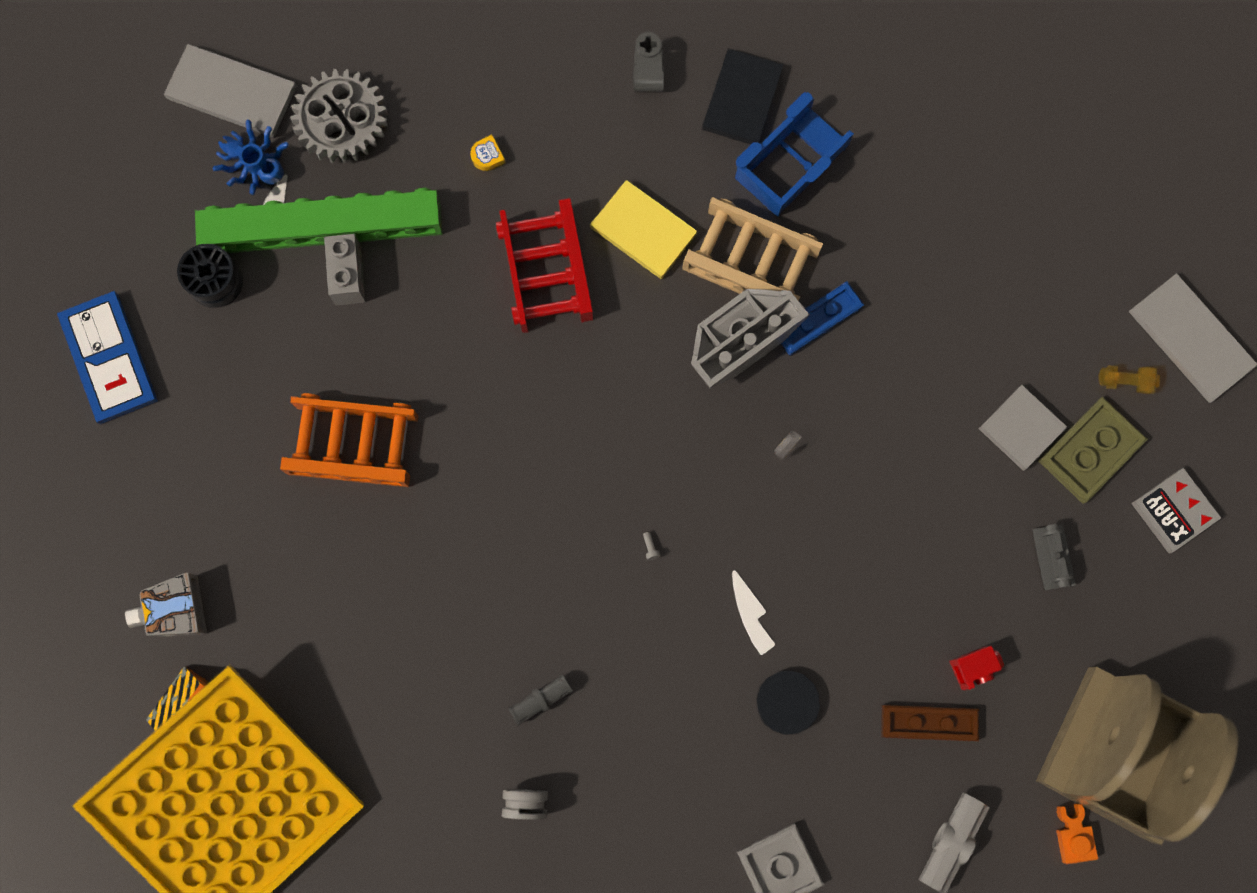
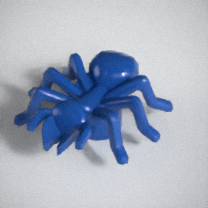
M246 120V130L250 143L243 146V138L232 131L231 134L238 141L229 136H222L227 143L218 142L220 148L228 155L225 156L220 152H216V155L225 161L231 159L240 160L233 166L223 164L213 166V171L233 173L244 165L240 177L230 179L227 182V186L231 187L235 183L243 184L248 172H250L253 183L250 184L249 193L254 195L256 189L260 187L258 176L263 182L271 185L278 183L283 178L284 169L277 159L282 156V150L288 148L289 144L284 142L276 148L275 153L265 154L264 151L271 145L270 133L272 127L267 126L264 132L265 141L259 147L255 144L256 136L252 129V122Z

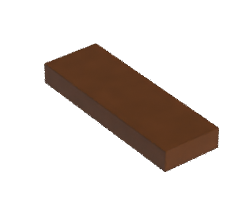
M882 705L881 738L979 742V709Z

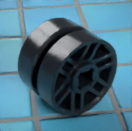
M196 245L187 250L178 263L177 277L179 283L199 304L205 307H224L232 303L242 290L243 275L240 268L228 253L217 245Z

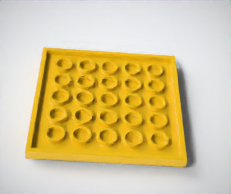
M229 664L78 799L73 807L159 893H271L364 807V803Z

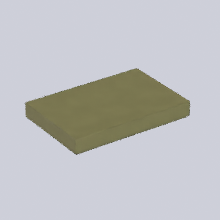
M1101 397L1038 462L1082 504H1085L1148 439L1105 398Z

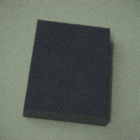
M728 48L702 130L747 144L759 143L783 64Z

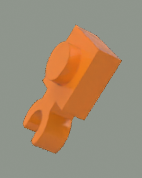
M1074 804L1075 814L1071 818L1067 816L1065 806H1057L1058 818L1065 824V829L1056 830L1062 863L1071 864L1098 860L1092 826H1082V821L1085 817L1083 805Z

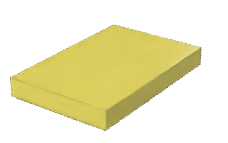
M627 180L590 224L591 229L660 279L665 276L697 235V230Z

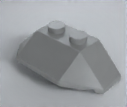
M746 289L698 324L691 365L711 389L735 378L784 342L809 317V314L791 291Z

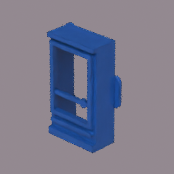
M808 92L799 96L787 108L786 115L788 117L761 144L758 142L752 143L736 159L737 171L735 179L777 217L810 183L816 181L829 168L831 162L849 146L854 135L849 130L842 137L811 109L814 98ZM792 131L821 156L813 166L811 162H806L783 141ZM778 145H781L807 171L782 198L752 173Z

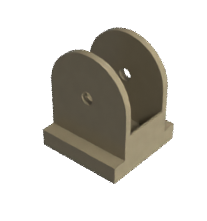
M1089 667L1036 781L1066 798L1082 804L1083 807L1153 844L1162 845L1164 840L1170 842L1179 841L1190 835L1201 825L1219 800L1235 762L1238 746L1237 729L1230 719L1220 714L1199 713L1161 693L1159 683L1146 675L1116 677L1098 667Z

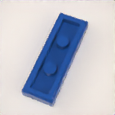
M846 281L805 308L809 317L781 345L791 356L864 307L863 302Z

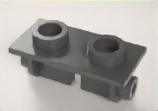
M1052 524L1043 528L1032 529L1044 589L1052 590L1076 586L1064 526Z

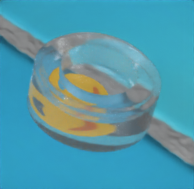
M791 431L774 450V454L783 460L802 437L797 432Z

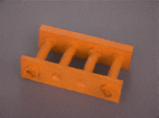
M302 393L301 397L291 396L290 403L297 409L302 410L296 453L292 454V458L282 457L280 470L287 475L409 487L410 474L403 470L400 462L406 421L418 422L419 417L416 411L411 409V405L393 403L392 407L321 400L320 396L309 393ZM315 411L333 413L327 455L323 457L322 461L311 460V456L308 455ZM345 414L363 416L358 456L353 464L341 463L342 460L339 459ZM376 417L394 419L388 463L384 464V468L372 467V462H369Z

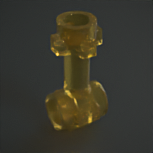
M1110 365L1107 368H1101L1099 373V384L1106 386V389H1116L1117 384L1137 386V393L1155 394L1160 382L1157 368L1140 367L1138 368V374L1118 372V366Z

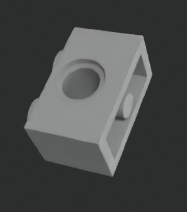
M355 234L324 237L329 297L336 306L366 303L362 251Z

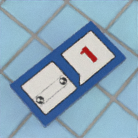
M112 291L57 313L93 415L98 424H103L158 401L118 293Z

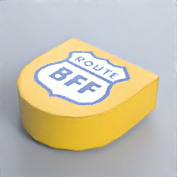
M492 135L477 141L472 146L470 155L476 168L488 171L505 164V159Z

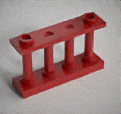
M570 198L559 200L560 211H555V215L508 223L506 211L501 210L499 211L501 221L495 222L498 239H505L517 304V306L511 307L514 325L520 324L522 333L528 332L527 319L573 311L574 314L580 313L581 322L593 320V311ZM557 227V229H563L565 239H560V243L513 251L510 235ZM556 255L569 256L570 267H566L565 271L518 279L516 263ZM568 283V286L574 285L576 295L571 296L569 300L525 308L523 306L521 291Z

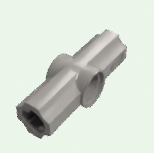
M962 793L948 822H945L939 828L932 845L934 850L918 880L940 893H947L960 865H964L973 853L976 845L975 836L990 807L968 794Z

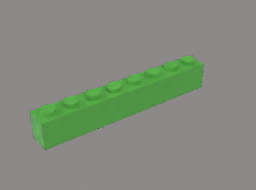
M419 188L409 193L393 190L385 192L384 195L374 196L368 193H359L350 198L328 196L325 200L315 201L308 198H300L291 203L268 201L265 205L256 206L240 203L232 208L208 206L205 210L195 211L196 245H217L227 253L325 245L324 237L355 234L359 242L443 235L440 199L437 191L429 188Z

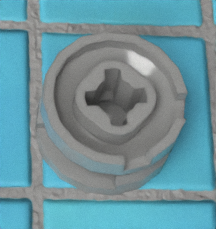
M526 789L503 790V799L506 800V805L502 808L503 818L547 819V809L544 808V801L548 800V791Z

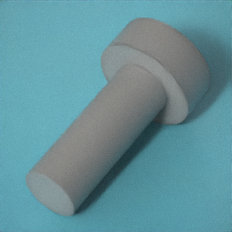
M644 533L643 536L648 550L646 554L647 560L651 561L660 558V552L655 550L651 533Z

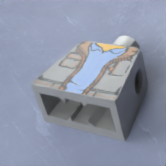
M183 573L140 591L141 606L127 609L125 612L128 627L134 628L144 625L147 636L169 637L207 634L198 576L191 573Z

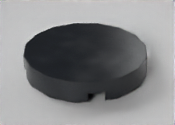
M794 671L777 672L766 678L757 693V712L762 722L772 731L784 735L798 734L808 729L817 719L820 709L819 693L813 682L803 674Z

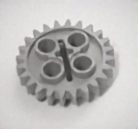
M333 69L332 77H328L322 71V80L318 81L312 76L311 81L313 85L311 87L302 85L305 94H295L299 104L291 105L293 112L296 114L290 117L292 123L296 125L293 127V131L296 136H299L300 144L302 146L307 145L306 148L310 154L316 151L320 160L328 154L331 163H334L337 156H340L342 162L346 163L347 155H352L353 159L357 161V152L362 151L365 155H368L366 146L377 147L375 137L384 138V133L380 127H388V123L384 118L388 116L387 108L384 107L386 104L383 96H379L381 93L378 86L372 87L373 84L370 78L362 81L360 72H357L352 78L349 69L344 71L343 76H339L337 70ZM342 94H349L344 100L338 99ZM325 97H329L341 116L345 117L348 125L355 132L354 135L349 134L340 118L334 114L331 106L324 100ZM325 110L322 115L313 116L316 111ZM366 116L363 121L354 122L357 117ZM342 132L338 138H330L333 133Z

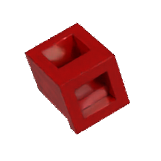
M992 645L979 648L949 661L961 690L975 688L973 681L980 685L995 679L993 673L1004 668V662L1000 653L997 650H993Z

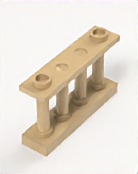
M712 197L708 213L715 217L700 250L696 252L688 250L684 258L682 270L739 294L746 289L791 291L799 301L800 296L795 295L794 287L808 255L817 259L823 243L818 242V239L811 234H799L737 208L733 202L721 198L718 200ZM725 221L742 227L728 261L722 264L712 260L710 255ZM754 232L770 240L755 274L748 275L741 272L738 265ZM780 244L797 250V253L783 285L776 287L767 283L765 278Z

